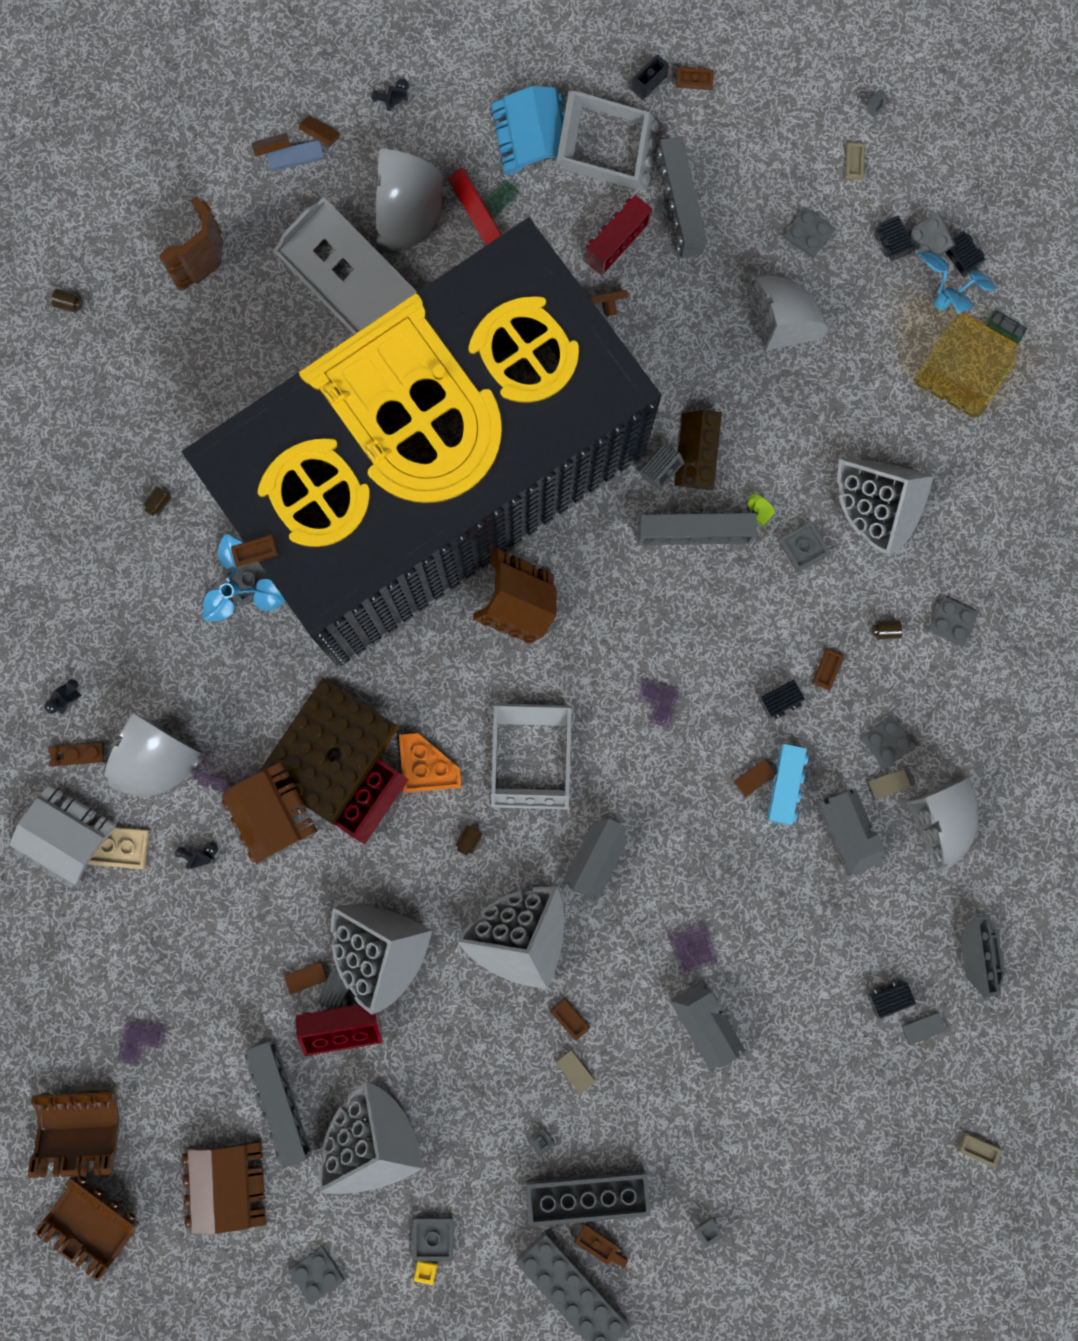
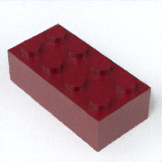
M636 194L632 199L628 198L624 202L623 209L620 212H615L610 219L611 222L607 226L603 225L598 232L599 235L595 239L592 238L586 245L585 263L601 276L650 224L652 208Z
M378 759L334 825L359 842L366 844L409 779Z
M361 1005L343 1006L337 1009H324L319 1012H305L301 1015H296V1036L304 1056L383 1043L382 1023L379 1013L371 1014Z

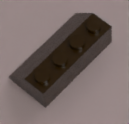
M699 410L682 413L678 453L681 454L684 464L676 472L675 486L704 490L713 489L715 485L722 412Z

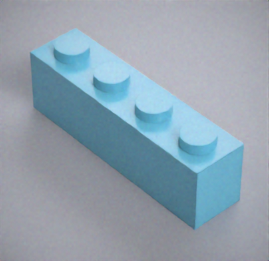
M787 744L781 745L767 821L785 825H792L793 822H796L798 811L795 810L796 803H799L801 799L799 787L800 784H803L805 773L802 771L803 766L807 765L808 762L806 748Z

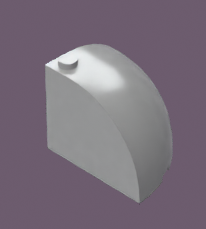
M380 149L378 161V181L380 185L377 186L376 230H378V235L380 236H377L378 251L393 252L412 247L429 235L439 220L443 198H447L448 188L444 186L441 172L426 160L400 151Z
M776 275L754 276L748 280L765 351L824 337L827 332V323L815 299L805 288L788 278Z
M840 459L837 473L840 503L847 520L856 533L868 541V544L890 555L898 551L915 530L924 511L934 476L882 462L862 459Z
M133 713L120 734L122 737L121 742L114 745L104 773L106 777L105 784L118 792L130 796L149 797L162 794L180 784L194 767L197 768L200 765L202 753L153 721Z
M969 776L955 780L906 802L938 873L951 868L965 856L977 833L979 821L978 802L974 785Z
M534 887L531 891L522 892L520 890L508 894L480 912L481 916L474 923L471 921L466 927L458 943L475 962L488 971L518 984L548 989L559 961L564 935V910L557 887Z
M361 905L333 907L330 932H333L334 944H331L333 958L345 987L350 989L356 996L354 998L356 1002L369 1013L375 1014L396 1001L416 976L424 960L432 930L406 916L385 909Z
M367 1082L348 1096L349 1100L344 1107L340 1106L333 1117L321 1151L324 1153L323 1164L319 1165L320 1192L348 1194L373 1190L396 1183L423 1169L418 1142L407 1116L397 1102L381 1088Z

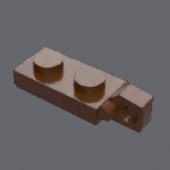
M584 1223L574 1242L605 1264L613 1266L616 1263L624 1268L628 1259L620 1254L622 1249Z

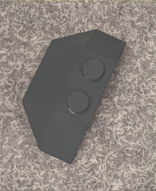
M989 915L973 917L960 938L965 975L983 997L997 996L1001 994L1000 987L1004 976L999 933L991 922Z

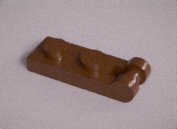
M104 743L48 747V753L51 756L49 767L105 762ZM64 752V760H59L58 753Z

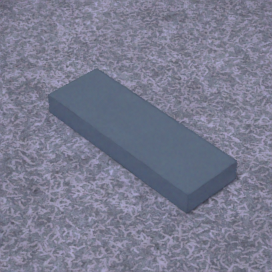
M319 140L266 153L270 171L324 160Z

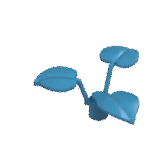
M923 251L917 254L933 270L943 273L941 285L937 291L939 296L933 302L934 306L940 311H946L951 303L958 314L970 310L973 307V303L961 292L972 283H977L980 288L987 291H993L997 288L984 273L978 270H971L969 274L973 279L957 291L951 287L943 290L948 274L947 269L949 268L947 262L933 252Z
M229 534L224 535L220 542L218 557L224 568H234L229 578L226 579L227 582L223 583L219 590H211L206 594L202 619L206 621H221L229 618L234 612L235 605L228 598L236 596L238 593L254 592V603L263 611H271L285 604V599L270 579L259 580L256 586L257 589H240L239 584L232 581L237 567L231 546L243 542Z

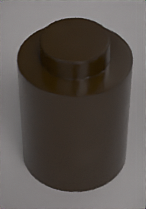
M61 289L54 291L52 296L53 307L74 313L81 310L83 300L79 294Z
M156 486L143 504L146 507L144 511L153 517L155 514L159 516L172 497Z
M876 621L875 625H872V635L876 636L877 640L901 639V621Z
M466 825L455 844L458 846L457 851L466 856L468 853L473 854L483 833Z

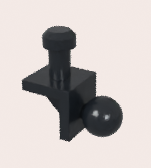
M404 78L398 79L396 87L389 86L387 94L374 90L371 99L373 102H385L387 111H391L393 106L403 100L408 101L409 83Z
M69 679L66 684L55 689L50 699L44 704L45 711L50 714L59 711L63 714L70 703L81 697V694L76 690L79 683L74 679Z
M210 841L204 845L205 853L195 850L191 854L184 847L180 846L176 849L175 856L187 860L186 868L193 869L214 863L216 859L210 856L217 854L219 848L217 843Z

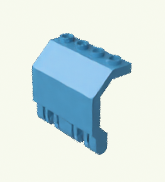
M531 86L507 95L502 100L491 104L494 120L507 118V120L495 125L500 154L513 152L512 155L502 159L505 175L520 172L524 166L546 158H557L565 115L563 107L565 99L563 94L559 93L555 87Z

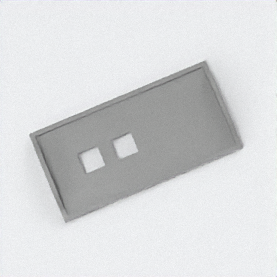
M324 196L318 203L308 207L282 234L279 244L272 250L353 334H356L417 293ZM324 239L335 249L325 261L314 252L315 248ZM343 259L354 268L344 281L333 272V269Z

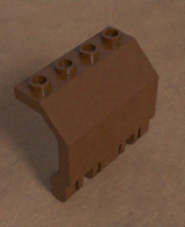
M197 196L191 200V203L195 206L194 209L202 221V230L184 245L169 246L160 254L161 262L180 291L187 289L193 283H200L221 266L223 239L220 235L222 231L214 219L215 216L210 211V206L205 200L201 202Z
M497 547L493 548L490 553V565L495 568V593L487 607L473 613V620L481 623L483 626L494 628L498 632L506 633L510 637L523 640L525 643H534L544 637L557 616V587L554 586V574L542 568H539L537 571L536 565L514 555L509 558L507 552Z
M283 762L277 763L245 779L222 794L224 799L222 804L227 811H230L232 815L230 818L235 828L238 827L241 833L239 838L244 846L247 845L250 851L248 856L251 862H255L256 865L266 862V859L275 853L318 832L314 824L299 831V829L313 821L311 818H307L296 824L294 818L307 811L305 806L290 813L303 806L304 803L297 789L288 792L295 787L294 783H289L281 789L278 788L276 783L290 776L288 771L284 772L287 769Z
M102 1090L99 1093L82 1091L78 1094L61 1092L57 1095L41 1093L40 1095L32 1096L31 1104L36 1110L38 1128L34 1153L29 1161L28 1178H46L49 1163H54L53 1177L80 1176V1174L86 1176L88 1174L89 1161H94V1175H100V1173L102 1175L112 1174L119 1134L118 1101L113 1092L108 1090Z
M262 1141L214 1149L184 1148L185 1153H182V1165L185 1166L186 1174H183L182 1180L187 1195L183 1196L184 1207H187V1215L184 1217L185 1228H188L192 1234H219L266 1225V1215H259L266 1213V1209L264 1207L250 1209V1202L265 1199V1194H259L265 1192L264 1173H259L264 1171L263 1166L248 1167V1161L263 1158V1153H255L263 1151Z
M81 1175L72 1176L65 1184L67 1189L35 1230L34 1235L42 1239L47 1233L43 1239L47 1243L57 1231L62 1236L55 1243L53 1249L58 1251L63 1245L59 1253L72 1263L85 1250L75 1265L77 1267L81 1266L89 1255L94 1261L88 1266L85 1273L90 1275L97 1264L101 1262L91 1276L99 1282L134 1234L140 1222L136 1220L137 1217L133 1213L125 1212L121 1209V1205L117 1201L109 1200L105 1197L101 1189L93 1188L89 1185L85 1177Z

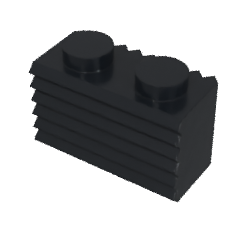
M657 54L632 78L630 89L640 99L644 100L647 95L652 93V90L657 88V85L662 83V80L667 78L669 64Z
M899 215L877 225L875 237L878 241H881L885 257H889L892 262L911 254L914 245Z
M963 230L953 237L956 246L945 253L960 274L965 277L971 270L980 267L985 258L982 250L974 245L971 235L966 234Z
M792 680L765 694L758 700L768 718L774 717L777 720L786 715L785 710L791 708L793 711L803 706L801 702L805 700V697L801 693L796 681Z
M898 979L890 982V986L883 989L880 986L871 990L872 994L867 996L876 1018L881 1019L916 1005L907 982H901Z

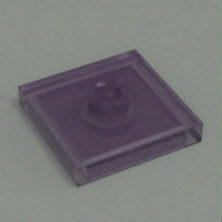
M706 925L669 936L681 975L719 963Z

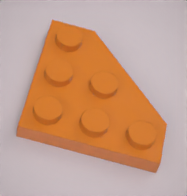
M419 733L399 735L402 775L409 779L403 788V793L462 788L460 768Z

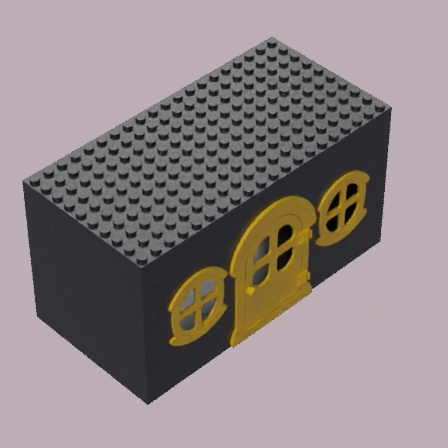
M528 217L181 452L244 542L271 534L274 536L279 556L261 561L259 564L310 637L336 666L339 664L344 666L351 660L350 657L352 655L363 653L366 650L365 646L370 643H377L382 639L381 635L396 630L398 628L397 624L401 621H404V623L409 621L417 610L420 612L425 610L429 606L428 603L433 599L437 601L442 598L447 589H455L460 585V580L465 577L469 579L476 574V569L488 566L490 564V553L493 548L497 547L507 552L506 548L511 545L513 547L517 546L523 541L522 537L527 534L529 536L534 534L538 530L537 527L542 523L544 525L550 523L555 514L559 513L561 515L569 509L568 505L573 502L575 504L580 502L584 498V494L596 491L600 487V483L603 481L607 483L615 477L614 473L619 470L623 472L630 466V462L633 460L637 462L642 459L647 450L662 395L531 218ZM516 317H528L541 336L531 343H525L510 322ZM502 327L508 332L519 350L503 362L496 363L492 354V339L495 332ZM545 342L548 343L559 358L558 367L552 374H548L533 354V351ZM521 358H526L541 377V381L532 385L521 384L508 378L504 374V370ZM422 379H433L441 385L446 393V397L428 411L423 412L412 400L410 389ZM389 401H398L410 414L412 420L394 434L387 435L377 423V413L380 407ZM451 408L459 410L464 423L462 440L455 447H447L431 426L433 420ZM422 432L437 452V458L430 464L415 463L401 456L397 451V446L414 433ZM308 459L322 460L336 467L338 474L321 486L316 487L302 469L301 463ZM294 470L309 490V493L292 506L286 507L282 500V482L286 473ZM341 481H346L350 489V505L347 513L342 518H338L324 500L323 494ZM312 501H316L331 521V524L324 529L309 528L298 523L293 518V515Z

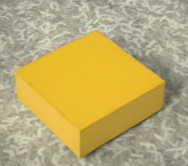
M418 1261L414 1281L433 1285L438 1263Z

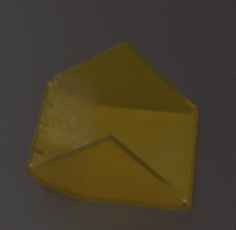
M954 309L913 380L916 381V386L925 391L930 389V394L942 401L944 398L947 399V404L957 410L962 408L964 414L974 419L975 416L979 417L1015 366L1020 344L964 312L958 314L956 309Z

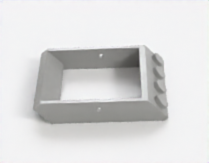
M570 91L568 92L557 162L567 171L635 190L647 191L648 184L650 183V169L653 165V150L656 148L655 138L659 130L658 122L650 112L581 92ZM582 106L643 124L634 176L573 160Z
M494 703L491 807L569 809L571 706ZM498 724L567 726L565 790L496 788Z

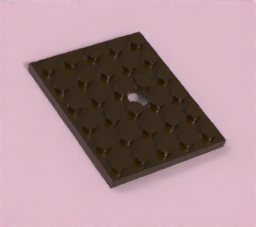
M322 678L259 772L283 762L287 769L284 772L288 771L290 776L277 782L278 788L281 789L289 783H294L295 787L288 792L297 789L304 806L334 825L399 726L325 678ZM340 748L341 758L338 761L331 762L328 758L330 750Z

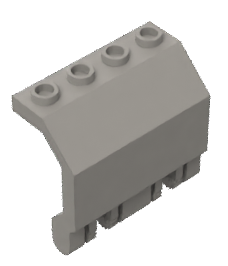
M49 784L17 824L9 845L13 849L12 853L22 859L24 856L29 859L28 863L35 868H44L48 876L54 879L57 876L62 879L61 883L66 887L79 889L83 883L80 878L85 866L100 845L111 835L116 827V823L102 816L92 828L89 824L94 819L96 811L91 810V808L78 800H74L71 796L59 808L56 804L62 798L63 791Z

